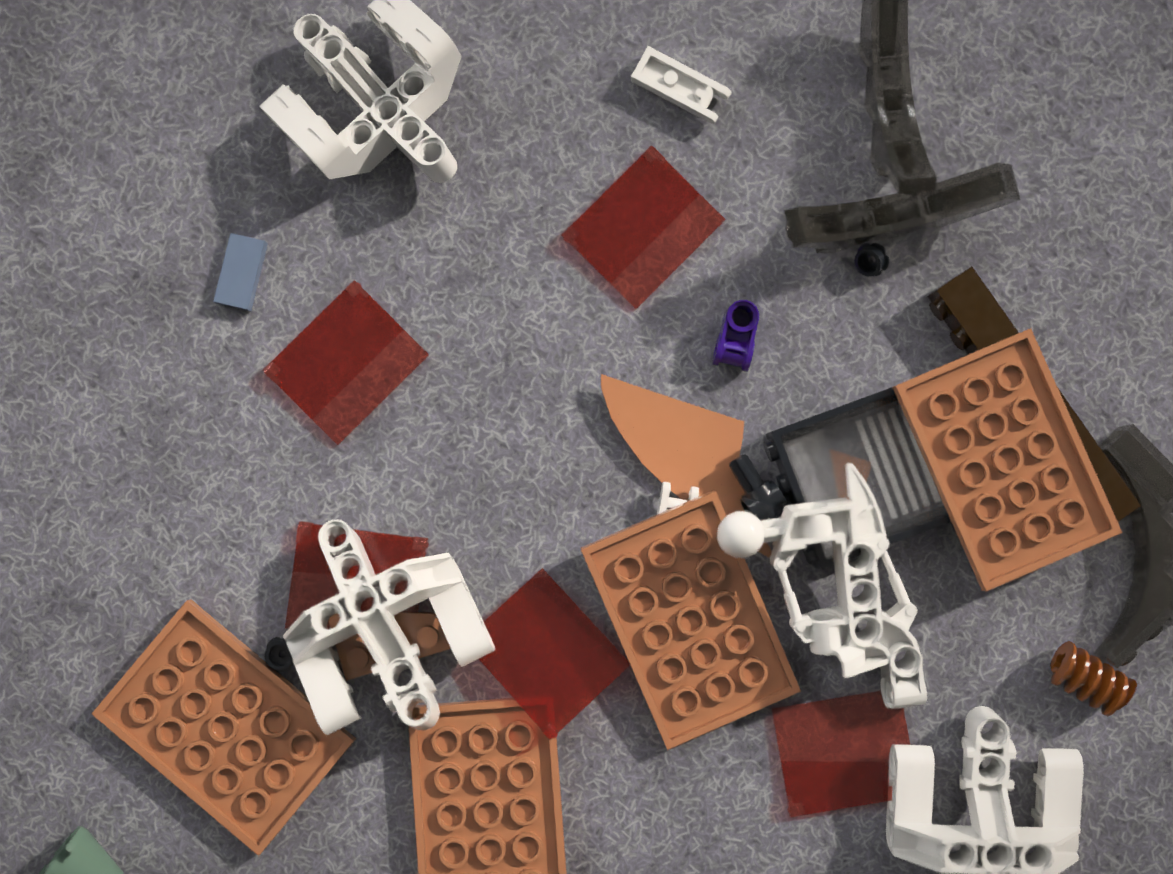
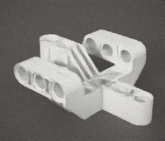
M373 0L367 6L369 11L366 13L386 36L415 61L413 66L387 88L368 66L371 63L369 56L357 46L354 47L335 25L330 27L316 14H308L301 17L295 23L293 31L294 36L305 50L304 58L317 75L321 77L325 74L327 76L329 84L336 93L343 89L363 112L337 135L320 115L317 116L299 94L296 95L288 85L285 86L284 84L259 106L263 112L329 179L371 172L397 147L430 180L437 183L450 180L456 173L457 162L444 141L424 123L427 118L447 101L462 57L447 33L411 0Z
M334 519L328 521L321 527L318 539L340 594L304 611L283 635L315 718L326 735L361 718L351 696V693L354 692L352 686L346 683L337 662L340 660L339 655L336 651L332 650V646L359 633L376 662L371 665L373 675L377 676L380 674L388 693L383 696L388 708L392 712L397 711L404 723L417 730L431 729L436 725L440 715L439 706L433 694L437 689L429 675L425 674L418 657L420 656V650L417 643L409 644L394 615L429 598L453 654L461 667L496 651L460 569L449 553L406 560L376 575L358 534L342 520ZM341 534H346L344 543L334 547L335 539ZM355 565H360L357 576L347 579L349 569ZM407 580L408 587L406 591L400 595H394L396 584ZM373 597L374 603L371 609L361 612L362 602L366 598ZM334 614H339L340 619L337 626L328 630L327 622L329 618ZM406 669H411L412 678L410 682L405 686H399L398 676ZM425 702L427 707L426 714L420 720L414 721L412 717L413 708L418 703Z
M979 706L970 710L966 716L964 736L961 739L963 768L962 775L959 776L960 789L965 790L971 826L932 825L935 768L932 747L926 745H891L888 771L886 839L893 856L939 873L1059 874L1079 861L1077 851L1081 830L1080 818L1083 787V760L1079 750L1063 748H1042L1040 750L1037 773L1033 774V781L1036 783L1035 808H1031L1034 827H1014L1007 791L1014 789L1015 782L1009 780L1010 759H1016V750L1010 739L1009 727L989 707ZM988 722H993L992 729L987 733L981 734L982 727ZM991 758V762L987 767L979 769V765L983 760ZM961 844V848L957 852L949 853L953 846ZM999 845L994 853L987 854L991 847ZM1036 846L1033 853L1025 855L1029 848Z

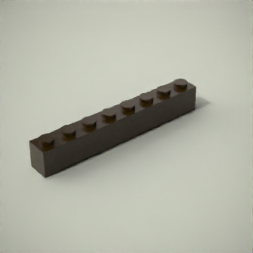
M972 266L927 296L931 301L929 307L938 320L946 322L952 331L950 333L951 340L960 350L965 349L968 355L1019 333ZM1059 390L1118 522L1141 505Z

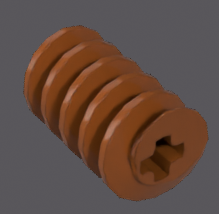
M1070 641L1058 647L1050 663V668L1053 672L1051 677L1053 685L1058 686L1065 680L1063 687L1065 692L1070 694L1077 689L1076 698L1080 701H1084L1090 696L1089 706L1096 709L1102 705L1101 712L1107 717L1127 705L1137 688L1136 680L1127 678L1126 674L1121 671H1115L1113 666L1102 663L1100 658L1093 655L1089 656L1085 649L1076 648L1075 644Z

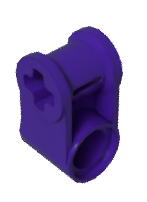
M738 300L726 310L716 341L712 365L718 366L719 363L741 367L742 371L748 372L753 357L754 339L759 321V311L752 302ZM743 309L749 314L750 322L748 326L740 327L733 322L732 313L734 310Z

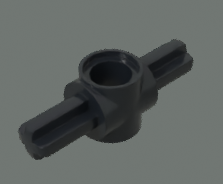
M746 454L732 460L729 463V467L745 492L740 499L744 511L755 515L760 521L781 518L784 506H787L788 503L779 487L773 481L767 480L763 482Z

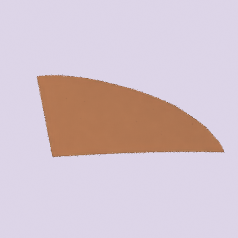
M601 374V389L611 419L640 462L661 483H671V491L683 500H688L691 486L699 487L698 497L715 490L726 515L736 511L745 512L740 503L741 496L745 492L729 467V463L740 456L744 421ZM829 449L838 498L845 497L849 499L847 496L845 465L847 463L853 464L867 482L871 463ZM767 542L763 543L758 552L770 558L772 551Z

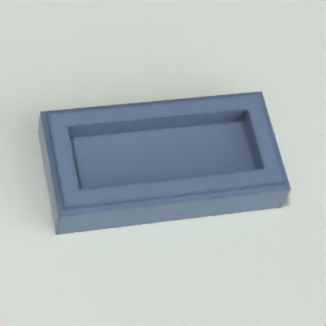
M230 233L213 302L246 311L252 310L268 246L266 241Z

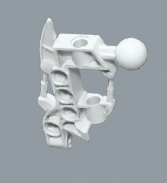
M847 463L845 465L847 496L849 499L843 497L784 506L781 518L760 521L749 512L736 511L727 515L718 527L717 539L721 549L734 558L750 557L757 553L763 543L773 541L774 547L770 556V564L778 571L783 585L784 598L791 617L789 624L804 643H810V651L812 653L826 656L836 655L842 663V672L845 678L880 667L881 694L887 709H899L926 704L927 691L923 675V658L917 640L909 632V628L917 614V607L910 602L900 576L895 572L888 555L889 541L886 538L882 516L874 495L865 479L853 464ZM832 541L838 606L817 609L801 614L795 593L791 589L786 569L798 550L805 549L807 544ZM855 548H861L859 558L853 562H848L850 552ZM880 556L889 574L888 579L898 600L888 611L881 610L877 559ZM864 584L863 592L857 597H851L853 589L857 585ZM868 620L865 629L855 632V627L860 621ZM906 650L904 658L896 662V655L900 651Z

